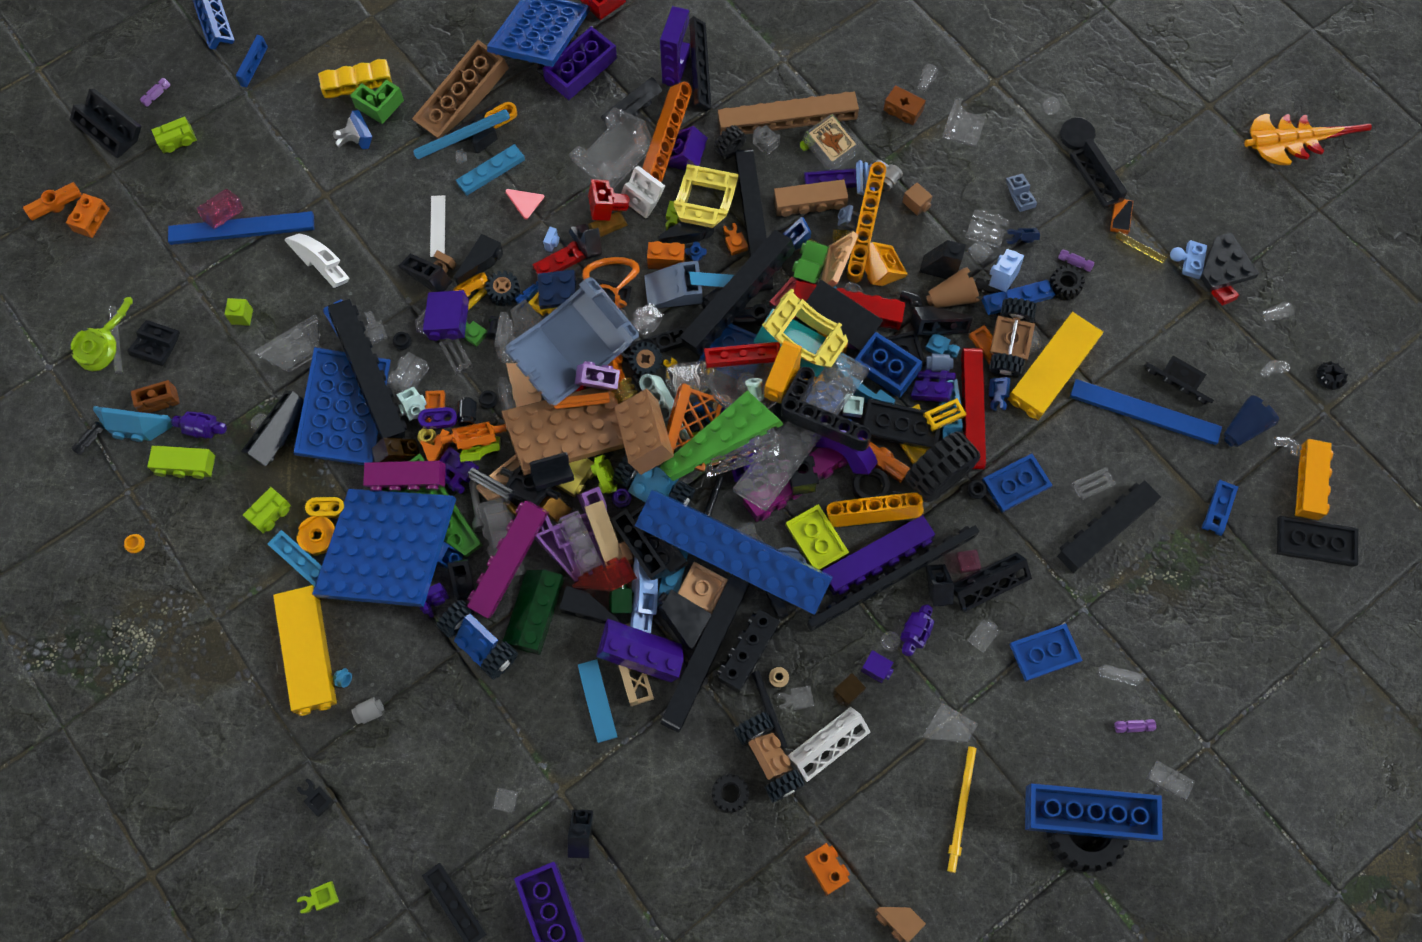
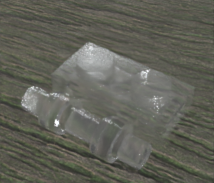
M975 209L973 216L979 218V221L971 219L966 238L1000 248L1006 230L999 228V226L1007 227L1009 220L1001 215L995 216L987 213L985 210L979 211ZM984 220L993 222L995 224L994 226L984 223Z

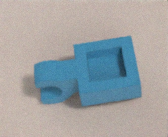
M933 334L925 350L933 354H950V357L956 359L960 347L953 344L949 345L951 340L942 335Z

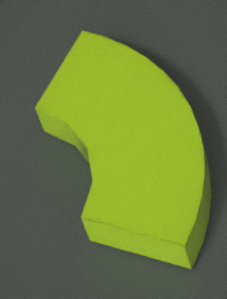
M496 436V442H491L490 445H476L470 449L462 450L460 462L480 460L487 453L499 451L501 447L500 437Z

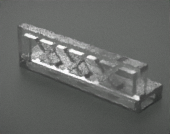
M771 428L767 430V434L763 436L759 434L751 438L749 443L728 454L712 458V462L706 465V475L711 477L778 456L779 437L774 429ZM773 447V450L765 452L768 448ZM756 452L753 456L748 457L751 453ZM720 464L718 467L713 468V465Z

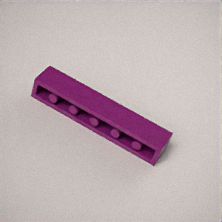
M820 447L809 454L814 457L815 467H813V471L818 474L819 480L829 478L838 467L842 469L848 464V461L842 454L830 448ZM785 470L743 498V505L756 522L759 520L764 521L771 516V512L776 509L781 510L787 505L789 500L792 498L795 500L801 495H792L787 470Z
M530 501L521 502L517 507L515 520H511L506 528L508 533L505 538L499 540L496 546L498 549L497 553L489 558L487 562L489 567L486 573L480 575L477 580L479 585L476 591L472 590L467 599L469 601L467 607L486 618H490L494 614L549 514L548 511Z

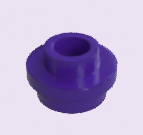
M617 489L612 495V501L617 507H626L631 502V494L626 489ZM624 496L625 500L619 501L618 498Z

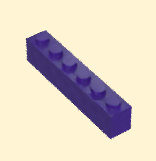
M922 515L822 570L833 576L828 587L832 595L837 593L841 595L847 592L849 586L863 583L866 580L865 577L871 574L875 576L883 571V567L887 565L891 567L900 561L899 558L906 556V558L916 553L917 548L921 546L926 548L932 544L935 533L925 517Z

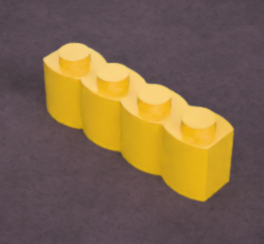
M377 59L370 63H359L353 67L343 66L336 70H324L318 73L321 92L324 98H335L340 95L352 94L361 83L370 89L379 88L385 80L392 83L387 60Z

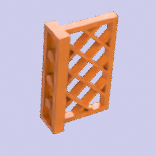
M684 383L678 387L666 428L673 454L676 448H682L684 444L694 437L689 426L697 423L700 430H702L704 427L701 420L708 417L712 422L720 415L723 399L692 389L690 385ZM690 394L696 395L700 403L692 406L689 401ZM708 401L717 403L716 410L711 413L705 404ZM702 405L707 415L698 418L694 409ZM691 411L696 421L687 424L684 415ZM683 429H686L690 436V439L682 442L679 437V433ZM702 463L694 469L703 472L706 465Z

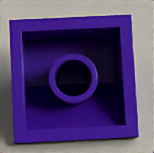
M694 126L680 130L667 166L685 171L687 164L699 166L708 138Z

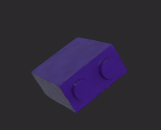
M464 290L428 292L423 331L429 340L465 338L469 299Z

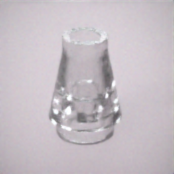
M926 64L922 68L918 85L920 90L927 91L938 76V68L935 65Z
M1284 301L1263 311L1265 321L1289 319L1294 315L1292 304Z

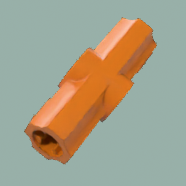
M72 182L56 191H44L40 199L23 206V209L33 221L49 212H61L65 204L81 197L82 194L76 184Z
M870 442L869 446L878 461L875 467L901 483L911 468L894 458L893 453L884 447L879 448Z

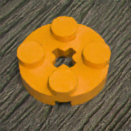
M312 516L305 519L298 528L297 542L299 546L313 556L326 553L335 525L326 517ZM314 532H322L319 539H312Z

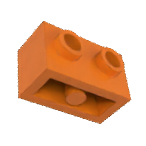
M83 193L77 201L74 210L68 216L66 224L73 232L93 238L110 209L102 199Z
M660 241L648 242V269H664L677 263L685 262V244L678 242L662 243Z
M827 843L804 857L826 896L850 881L848 879V876H850L849 871L844 864H839L836 859L838 853L832 845L829 847Z

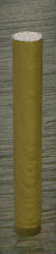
M1120 231L1115 237L1162 263L1167 259L1163 254Z

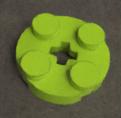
M605 455L595 457L591 469L594 476L598 477L601 492L609 494L617 491L618 486L613 483L615 472L608 459L604 460Z

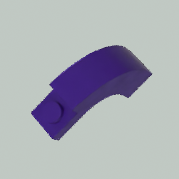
M816 433L809 440L812 447L830 448L842 454L848 461L853 473L869 475L878 463L870 446L864 451H857Z

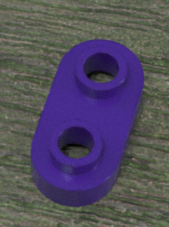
M450 407L424 409L419 413L418 421L424 429L449 428L456 424L457 415L455 410ZM446 417H451L449 421H445ZM428 418L432 419L431 422H425Z

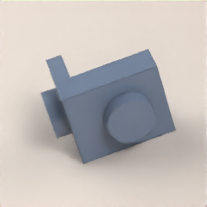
M852 205L841 208L838 213V226L856 232L860 213L853 211Z

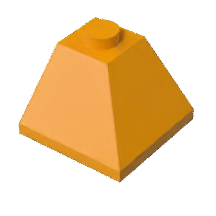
M876 242L870 243L865 271L872 285L884 286L908 276L892 245Z

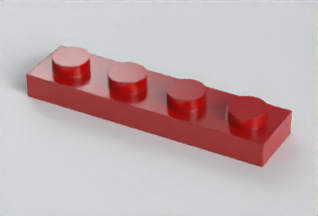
M770 342L705 348L706 368L775 362L781 348L780 343Z

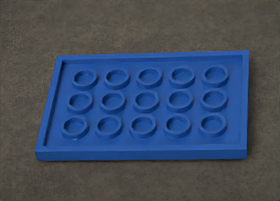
M520 0L487 45V52L553 67L590 12L589 5L567 0Z
M314 347L294 455L358 465L373 462L374 456L371 448L377 443L378 431L345 352ZM378 358L379 364L377 365L379 370H383L385 373L386 381L384 382L387 386L391 360Z

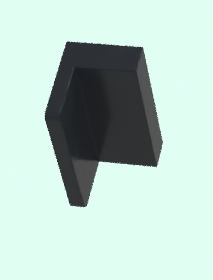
M567 452L529 463L531 478L536 491L574 481Z

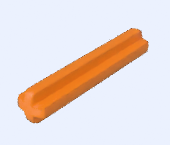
M608 392L568 396L555 405L554 408L563 409L610 403V396Z

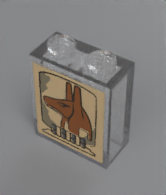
M833 113L808 130L802 139L827 171H831L833 168L836 170L843 164L844 160L852 159L857 154L856 150L859 146Z

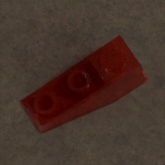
M615 557L606 562L608 566L605 568L603 565L592 569L593 574L589 575L587 572L577 577L579 581L572 586L573 588L613 591L637 577L626 557L620 560Z

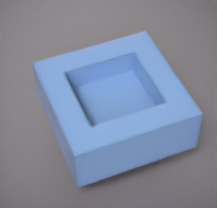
M549 227L543 241L545 251L552 253L554 247L558 246L560 237L556 228Z

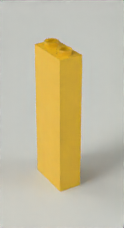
M1072 312L1013 389L1007 400L1014 407L1025 411L1029 417L1039 421L1104 332Z
M313 585L273 595L291 711L299 716L308 715L312 710L319 709V711L328 710L332 705L337 704L320 598L312 594L314 590Z

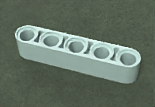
M644 374L639 380L640 388L642 391L647 388L659 401L667 428L674 400L660 376ZM686 429L680 431L679 437L682 442L690 439Z

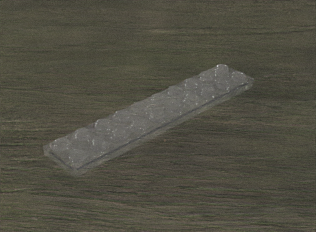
M841 352L832 367H825L816 378L805 402L838 415L868 375L870 368ZM784 420L783 425L777 429L733 487V492L767 511L822 436Z

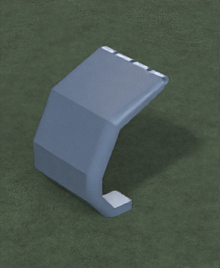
M591 277L583 280L579 284L580 288L548 316L506 345V354L513 362H517L516 366L526 377L530 378L529 381L537 391L542 392V397L549 405H557L581 387V385L575 384L577 365L583 364L584 361L593 362L596 366L601 367L602 365H608L639 337L636 328L597 281Z

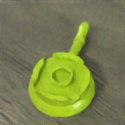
M131 297L124 299L116 315L103 328H87L88 330H81L75 335L71 343L72 357L83 369L99 371L107 367L114 359L116 341L110 330L126 316L127 310L133 304Z

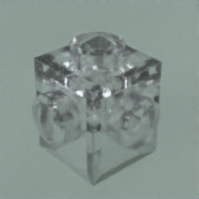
M650 303L634 311L631 324L642 335L654 332L659 327L663 314Z

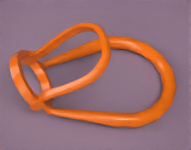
M625 257L603 258L588 264L582 271L584 280L590 277L589 273L592 270L605 265L621 264L632 268L631 272L616 288L605 284L600 285L602 289L607 288L613 291L615 294V304L618 308H625L627 303L620 299L618 293L622 287L640 272L639 264Z

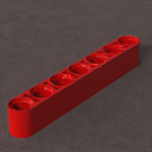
M962 348V407L966 412V416L963 417V434L980 452V459L972 469L984 470L986 465L983 350L982 348Z

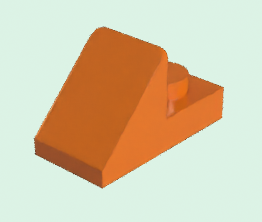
M442 429L441 433L436 435L434 445L420 441L428 461H439L446 452L450 443L442 445L440 436L451 435L449 431Z

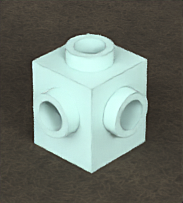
M415 387L396 394L400 405H398L402 416L406 415L409 420L417 419L419 413L427 405L424 396L420 395Z

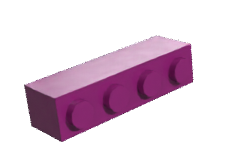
M441 461L364 463L363 486L370 488V491H382V489L389 488V491H401V488H407L409 491H419V488L435 491L438 490V487H445L446 464Z

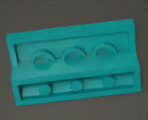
M772 309V310H771V312L769 313V315H768V317L766 318L765 322L767 321V319L770 317V315L772 314V312H773L775 309ZM793 319L783 332L793 342L813 354L817 353L826 339L823 335ZM762 326L753 343L778 342ZM801 358L800 368L810 367L813 369L815 377L820 378L825 367Z

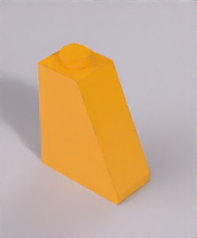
M783 341L765 384V398L773 402L782 403L785 394L800 369L802 346Z

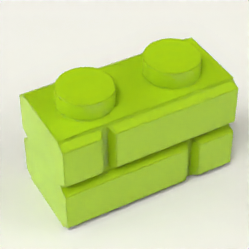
M186 117L151 129L163 154L171 153L179 147L189 146L192 142L197 141Z
M270 487L243 516L264 534L266 531L272 530L275 522L289 512L291 505Z

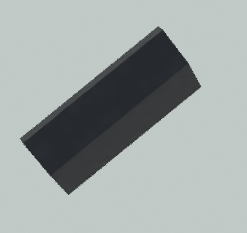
M89 89L85 104L73 105L69 119L115 158L122 156L138 141L142 127L96 89Z
M644 505L631 514L625 509L610 519L650 580L671 576L689 564L678 547L635 526Z

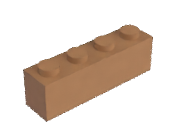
M843 179L775 188L773 199L777 216L786 217L791 214H806L814 211L823 212L829 209L839 210L847 206L848 194L845 180Z

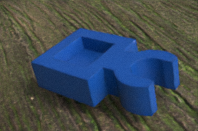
M1008 377L990 379L989 397L993 399L990 404L991 409L996 411L997 405L1000 404V408L1006 410L1007 404L1004 398L1010 395V379Z

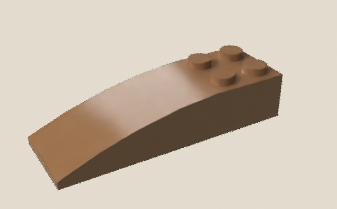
M477 40L412 119L437 139L443 137L483 100L509 69L506 61L500 55L487 52V46Z

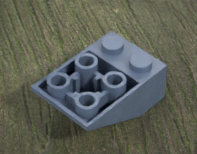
M698 261L677 263L644 275L648 309L702 304V286L691 285L689 272H700Z

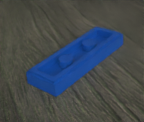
M256 36L236 74V78L242 87H248L268 48L263 36Z

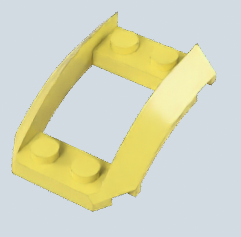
M687 164L678 196L674 200V207L679 220L710 228L715 227L729 212L739 174ZM692 185L725 191L720 209L687 203Z
M790 289L779 299L780 303L762 326L780 344L784 340L796 344L783 333L796 315L813 329L827 335V338L816 354L802 348L801 358L816 365L827 368L832 367L848 343L846 334L843 335L840 328L842 324L840 322L837 324L819 314L803 299L800 300L793 293V289Z

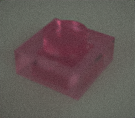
M977 549L956 554L961 573L981 569Z

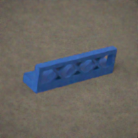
M193 0L209 49L215 50L219 42L233 44L235 40L221 0ZM211 5H213L216 9H218V12L215 11V10L211 7ZM215 18L219 19L223 24L221 25ZM220 31H222L227 36H221Z

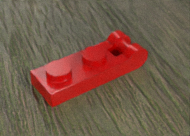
M573 241L567 247L532 265L537 275L538 273L563 271L585 259V256L579 250L576 241Z

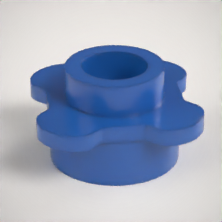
M694 242L690 248L685 249V254L689 255L692 261H699L707 254V250L702 248L699 242Z

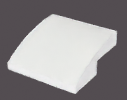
M637 166L634 168L629 182L624 184L621 194H627L630 198L629 206L644 218H648L660 199L665 185Z

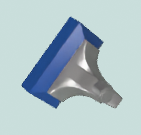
M359 110L352 111L345 128L333 132L334 138L338 139L335 143L339 148L348 141H354L362 149H369L372 135Z

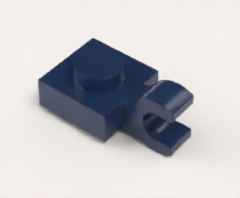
M1037 228L1007 230L1008 234H1013V238L1006 239L1008 244H1014L1019 239L1026 243L1040 240V232Z

